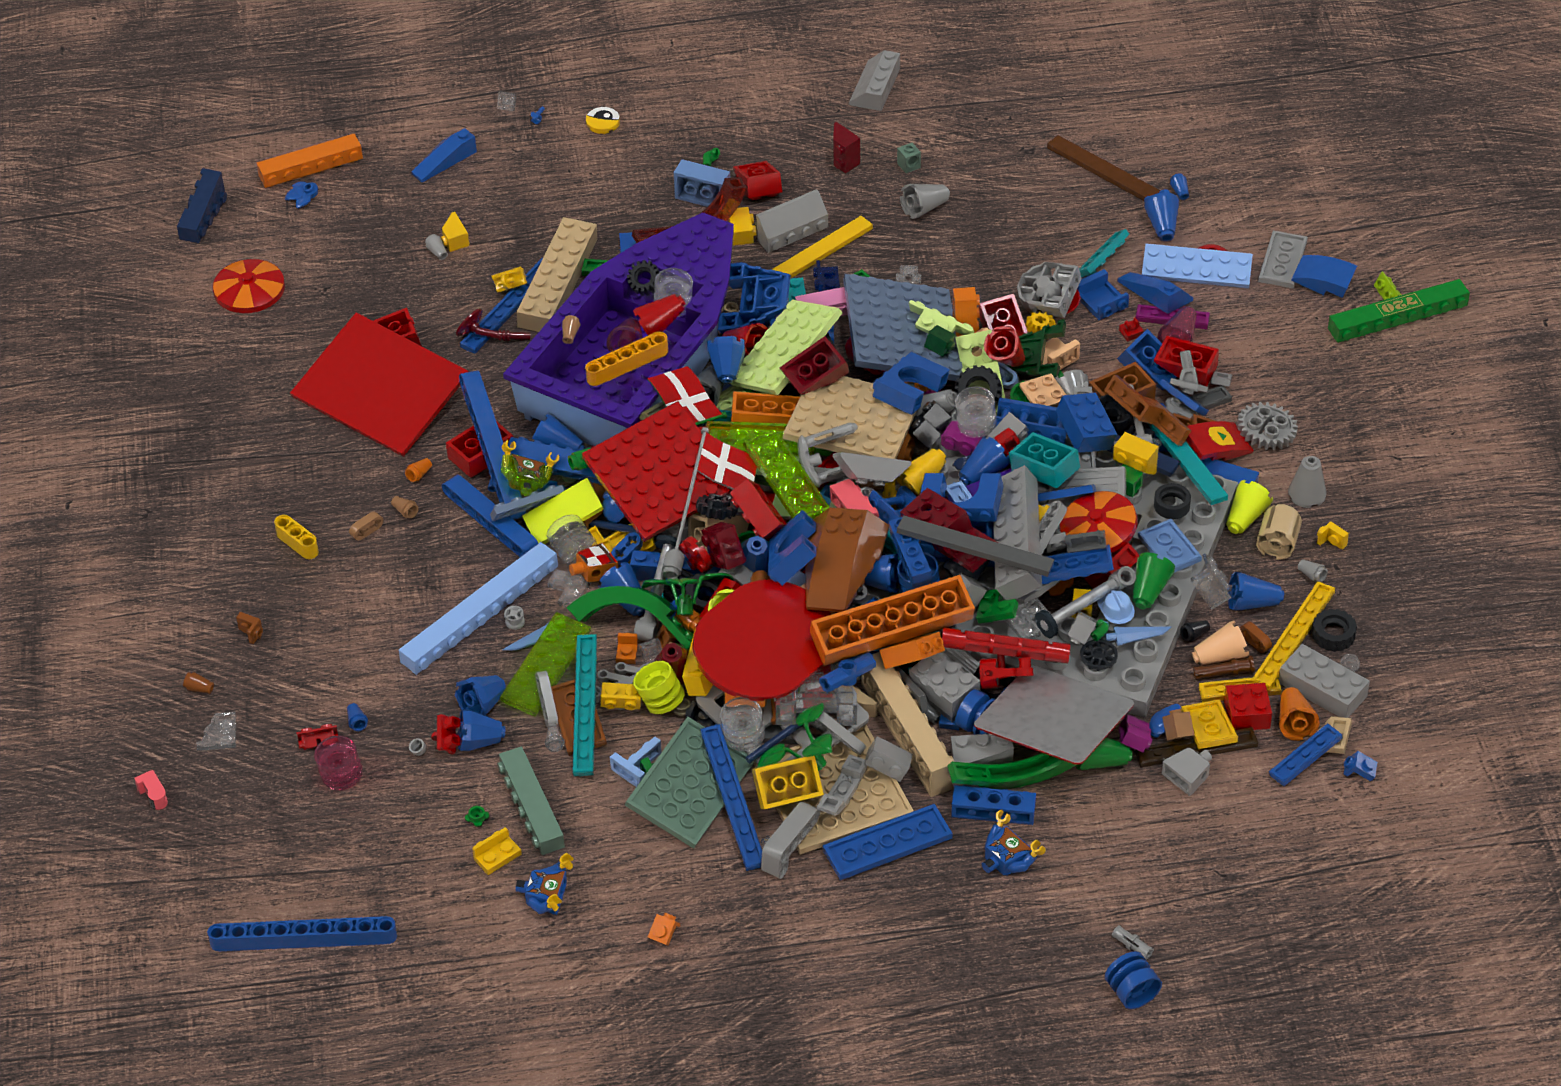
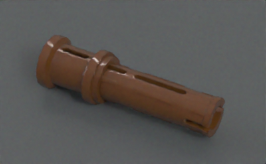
M1252 656L1239 660L1232 658L1230 662L1193 667L1195 680L1226 674L1238 676L1239 673H1255Z

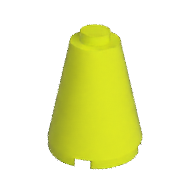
M1242 480L1237 486L1226 523L1228 530L1234 534L1243 533L1273 502V498L1268 496L1270 492L1256 482L1251 481L1249 484L1245 483L1246 480Z

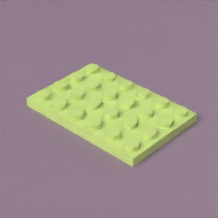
M792 299L786 305L787 309L776 318L760 341L755 344L753 350L744 358L737 379L733 380L730 384L732 386L779 395L789 382L779 367L823 338L842 315V311L836 307Z

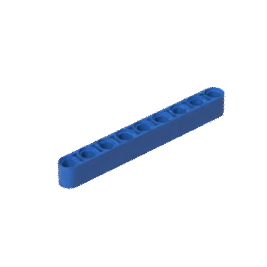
M476 370L459 374L460 386L499 503L504 502L506 504L516 497L522 498L520 490L517 488L518 485L516 487L510 486L512 478L504 468L505 452L502 450L503 440L480 372ZM509 460L508 469L513 470ZM526 510L510 515L513 520L523 518L522 515L526 514Z
M387 916L218 923L210 926L207 931L210 946L215 951L391 944L397 939L395 921Z

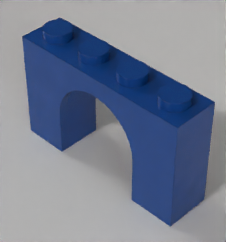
M910 352L905 357L903 356L897 364H894L889 371H885L881 378L875 380L873 384V397L912 415L921 407L924 391L905 382L918 383L939 392L947 383L950 369Z
M925 473L921 493L926 488H929L945 498L947 484L944 473ZM981 473L979 488L976 494L966 501L952 503L966 510L970 521H997L1004 487L1001 473Z
M803 510L769 539L768 574L773 581H778L781 585L785 584L816 556V546L807 539L816 531V522Z

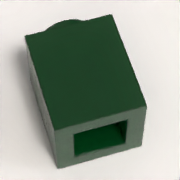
M936 325L928 332L924 347L943 357L947 352L953 350L955 334Z

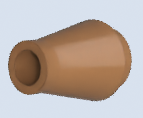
M568 315L562 321V341L566 344L573 343L580 327L579 319L576 316Z
M395 496L391 501V505L404 518H413L418 513V506L415 501L400 498L399 496Z

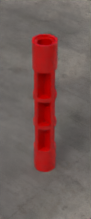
M944 627L942 629L941 638L944 648L1065 664L1069 662L1070 644L1059 642L1049 644L1048 641L967 630L961 632L959 629Z

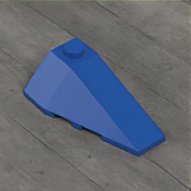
M464 128L445 138L411 171L412 175L420 182H424L477 152L475 136Z
M1132 272L1117 278V282L1167 314L1193 301L1192 296L1170 281Z

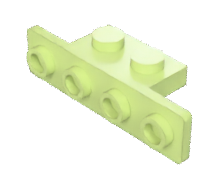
M910 300L908 303L910 311L920 315L915 323L917 329L928 333L938 325L952 333L954 331L962 335L974 333L971 325L967 323L962 324L952 316L941 314L937 309L927 308L919 301L914 302Z

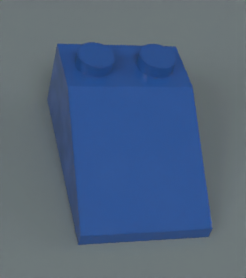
M1148 329L1117 358L1124 366L1136 362L1156 383V387L1164 390L1159 384L1162 379L1170 382L1171 378H1176L1175 375L1154 362V358L1162 343Z

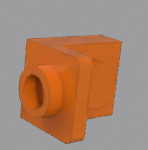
M618 633L616 663L636 664L638 652L637 634Z

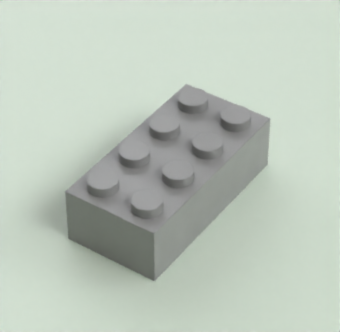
M1301 644L1280 667L1279 673L1281 685L1286 688H1297L1306 699L1338 717L1349 718L1368 696L1370 684L1368 679L1304 644Z

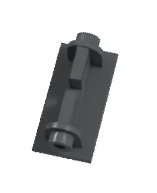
M1105 530L1066 535L1067 553L1105 549Z

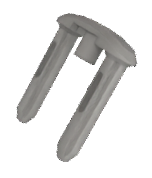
M846 423L807 437L801 435L798 439L800 463L806 477L814 487L820 488L821 484L845 477L846 474L841 473L827 477V474L842 470L840 466L816 473L814 466L822 464L819 453L809 455L808 448L853 434L858 429L856 423ZM832 433L830 437L818 441L814 440V438Z

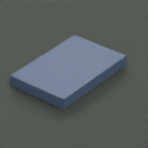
M1172 519L1138 532V538L1150 553L1158 554L1157 558L1163 560L1165 557L1173 562L1175 565L1174 572L1202 561V556Z

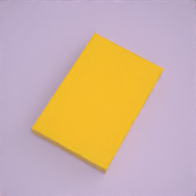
M1220 700L1181 706L1182 712L1190 711L1194 730L1193 738L1198 749L1238 742V736Z

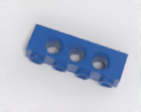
M902 517L888 521L890 537L912 588L916 589L932 584L931 569L918 540L897 533V527Z
M954 785L952 817L998 822L996 813L999 810H1003L1004 813L1001 816V820L1005 818L1006 814H1009L1011 818L1009 823L1033 825L1036 793Z

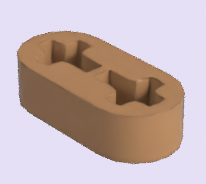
M375 511L355 522L350 527L349 534L357 541L362 540L382 526L383 517Z

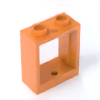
M935 632L899 642L879 651L884 667L888 669L925 659L945 651L940 632Z

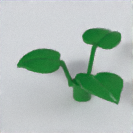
M710 573L699 576V580L693 578L650 579L643 581L641 588L645 589L662 584L671 586L675 605H677V615L689 616L693 615V605L696 604V598L703 580H723L725 577L734 581V578L727 573ZM674 584L681 586L682 595H679V599ZM685 584H697L692 599L691 595H685Z
M823 702L807 708L796 719L798 726L804 724L811 742L802 751V755L804 757L815 756L818 771L827 763L821 754L832 753L831 734L821 735L814 740L809 729V722L817 720L824 710ZM778 744L768 749L761 756L757 768L779 762L786 752H789L796 758L802 756L788 747L785 748L784 744Z

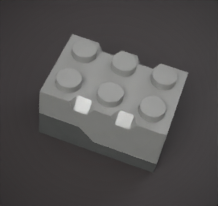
M944 652L922 659L909 670V677L926 694L927 701L952 723L955 721L957 711L968 693L974 689L980 690V680L973 674L966 673L957 662L949 660Z

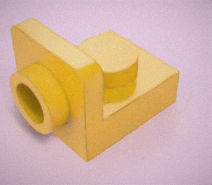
M1330 521L1325 527L1322 526L1318 530L1317 544L1321 546L1328 540L1332 545L1343 550L1347 546L1349 533Z

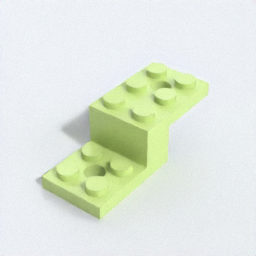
M992 330L955 337L960 362H962V372L964 373L968 367L973 368L974 365H977V367L983 365L987 369H992L1000 379L1002 398H1005L998 361L990 359L984 351L985 338L988 334L992 333ZM980 347L982 354L974 356L972 354L973 348ZM982 380L974 381L968 387V395L972 399H983L990 391L988 383ZM998 405L995 406L993 411L990 410V417L997 416Z

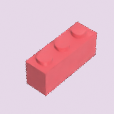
M851 479L830 486V498L836 508L868 510L879 518L876 507L870 504L868 497L862 494L859 485H855Z

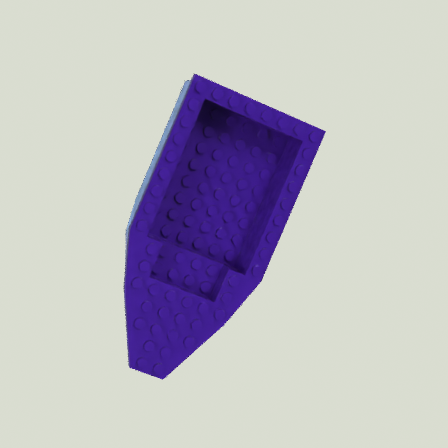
M700 213L634 244L592 270L503 373L504 379L511 382L517 410L524 413L525 419L531 421L533 418H536L540 421H546L547 417L545 415L550 413L584 443L596 446L642 421L639 418L642 412L662 401L658 392L647 378L686 366L696 376L701 373L710 359L707 341L711 340V343L714 342V338L718 335L719 317L729 287L734 224L706 213ZM642 260H646L647 263L651 261L659 269L662 275V284H659V290L655 289L656 293L650 292L649 296L646 294L641 296L636 294L628 284V270H632L631 266L633 264L636 266L638 261L642 263ZM644 272L638 277L640 284H646L651 280V274L648 272ZM673 294L683 297L686 305H684L685 310L663 331L668 338L667 355L601 385L591 386L587 383L585 366L588 362L648 336L638 322L640 317L634 315L633 310L635 308ZM568 315L576 316L580 322V327L572 344H566L562 341V321Z

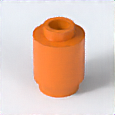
M694 609L693 615L689 616L677 615V611L675 613L676 617L683 623L682 626L690 632L695 631L701 620L700 614Z

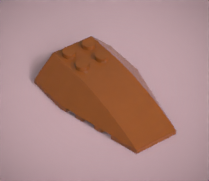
M829 507L813 519L816 522V531L808 537V540L816 546V556L805 565L807 610L842 612L848 609L857 595L858 588L864 584L865 577L873 570L876 560L880 559L889 531V525L868 510Z

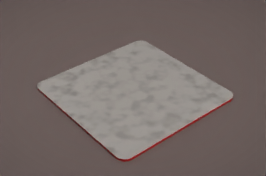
M1031 665L1034 676L1017 677L974 722V726L981 731L1069 763L1082 764L1133 708L1134 702L1118 694Z

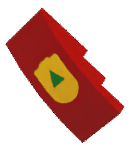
M1211 421L1187 426L1192 431L1186 441L1200 460L1210 458L1213 461L1222 458L1223 461L1251 454L1254 451L1250 444L1245 441V437L1241 436V431L1238 430L1234 422Z

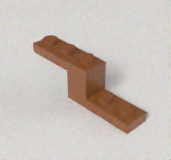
M1113 375L1105 388V391L1139 421L1155 425L1178 446L1183 445L1192 431L1156 399L1141 396L1118 375Z

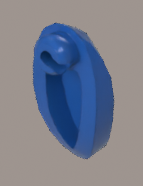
M1179 704L1170 705L1152 716L1149 724L1152 737L1158 738L1160 734H1165L1162 717L1170 715L1169 711L1181 709Z

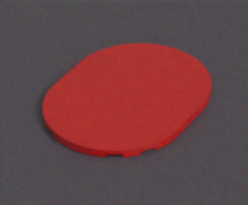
M773 580L753 581L738 587L702 617L693 637V655L702 674L723 692L734 697L748 698L750 701L779 699L794 692L824 666L810 634L811 621L829 616L831 613L830 611L807 610L806 589L796 584L786 582L781 585L778 581L775 582Z

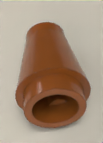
M188 672L185 676L183 687L187 688L188 691L211 694L214 683L195 672Z

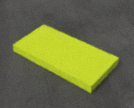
M585 478L522 515L531 535L536 538L538 543L546 544L599 513L604 508L590 480Z

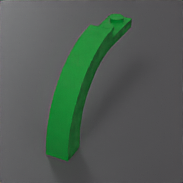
M631 586L599 588L582 595L567 607L579 622H586L596 612L613 604L628 603L642 607L655 615L686 649H690L693 634L681 626L683 623L678 617L672 616L677 609L663 597L646 589Z
M1041 753L1028 759L1006 764L988 765L952 761L947 767L954 784L978 785L980 788L986 787L1003 790L1047 780L1071 769L1077 764Z

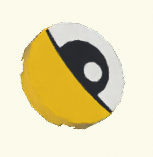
M595 108L586 115V125L594 133H609L612 129L613 131L616 130L620 124V116L612 108Z

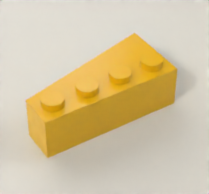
M692 638L682 678L688 696H707L713 684L707 680L698 668V663L693 655Z

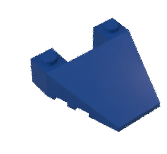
M743 262L731 263L729 286L732 289H742L740 312L721 313L718 331L724 334L726 331L754 323L764 324L787 309L791 275L771 269H762L759 266H750Z

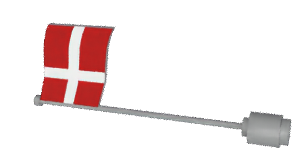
M703 427L701 430L702 438L675 549H671L665 554L662 571L663 576L668 579L678 578L682 571L685 556L679 550V544L697 472L713 482L732 490L746 479L754 482L758 460L747 452L725 444L708 434L709 429Z

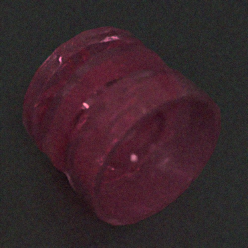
M332 736L318 744L314 758L323 783L328 788L334 790H345L354 786L360 780L363 772L354 742L345 736Z

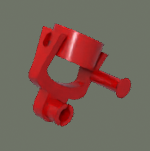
M997 655V658L980 659L981 688H999V679L1007 677L1034 676L1033 668H1031V658H1018L1019 668H1005L1004 655Z

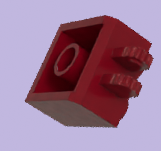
M719 522L701 530L703 535L701 539L704 546L707 547L712 560L711 565L729 570L747 561L734 524Z

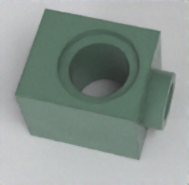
M913 142L897 148V164L905 173L921 168V152Z

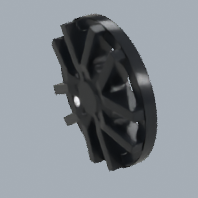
M1103 639L1098 641L1090 640L1080 650V660L1090 670L1091 668L1097 669V671L1107 668L1111 669L1117 662L1118 651L1116 647Z

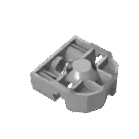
M1043 262L1040 265L1033 266L1021 275L1017 284L1019 298L1024 309L1031 314L1032 312L1036 313L1038 309L1043 314L1047 312L1048 315H1053V317L1065 318L1082 279L1080 270L1075 265ZM1053 267H1054V268H1055V271H1054V274H1053V276H1052L1051 269H1053Z

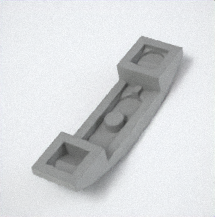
M853 755L848 756L842 766L840 776L830 792L824 794L817 805V810L836 816L846 807L858 788L867 768V765L864 764L865 759Z

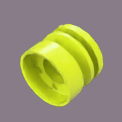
M655 661L647 664L636 673L633 679L635 689L649 712L653 714H664L673 710L682 702L685 696L684 688L677 679L672 667L665 661Z

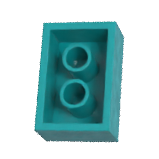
M1034 432L1009 452L1012 471L1025 465L1037 478V481L1054 488H1058L1080 468L1078 449Z

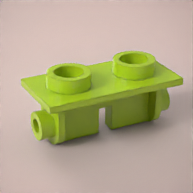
M1382 271L1374 283V287L1381 297L1386 300L1402 295L1396 290L1392 279L1387 277Z

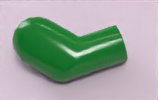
M1102 619L1098 620L1095 626L1096 629L1090 634L1092 639L1098 641L1107 633L1110 624Z

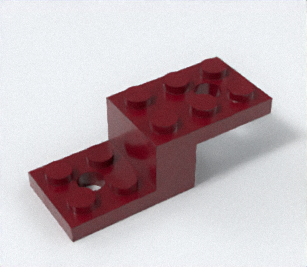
M926 488L900 511L902 517L904 515L997 542L972 527L966 510L929 488ZM932 543L935 550L971 572H974L988 560Z

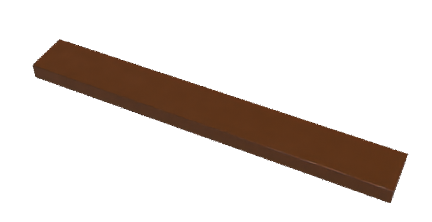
M1059 135L1047 143L1049 150L1143 201L1145 197L1160 192L1159 189Z

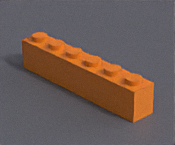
M350 134L257 162L258 174L264 187L267 188L363 159L362 148L356 135Z

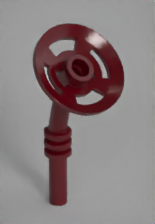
M481 308L476 309L467 316L456 330L458 337L471 331L475 334L496 338L499 341L501 339L503 341L505 339L507 341L509 339L530 340L529 332H510L509 330L507 332L503 330L502 332L501 330L493 331L481 328L478 324L483 313Z

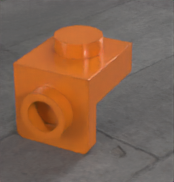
M664 913V916L656 914L648 938L668 946L676 926L680 927L681 923L676 922V917L668 913Z

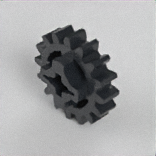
M712 493L709 496H699L697 499V512H701V515H706L709 519H731V517H736L738 508L725 495Z

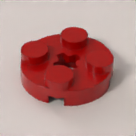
M689 536L679 544V549L688 558L687 564L692 570L698 569L702 573L707 572L712 568L710 566L712 560L703 546L699 548L696 544L698 540Z

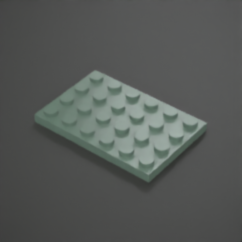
M687 717L627 799L625 806L694 849L724 807V802L700 733V729L705 727ZM726 741L739 783H741L753 766L754 761L749 764L745 759L748 754Z

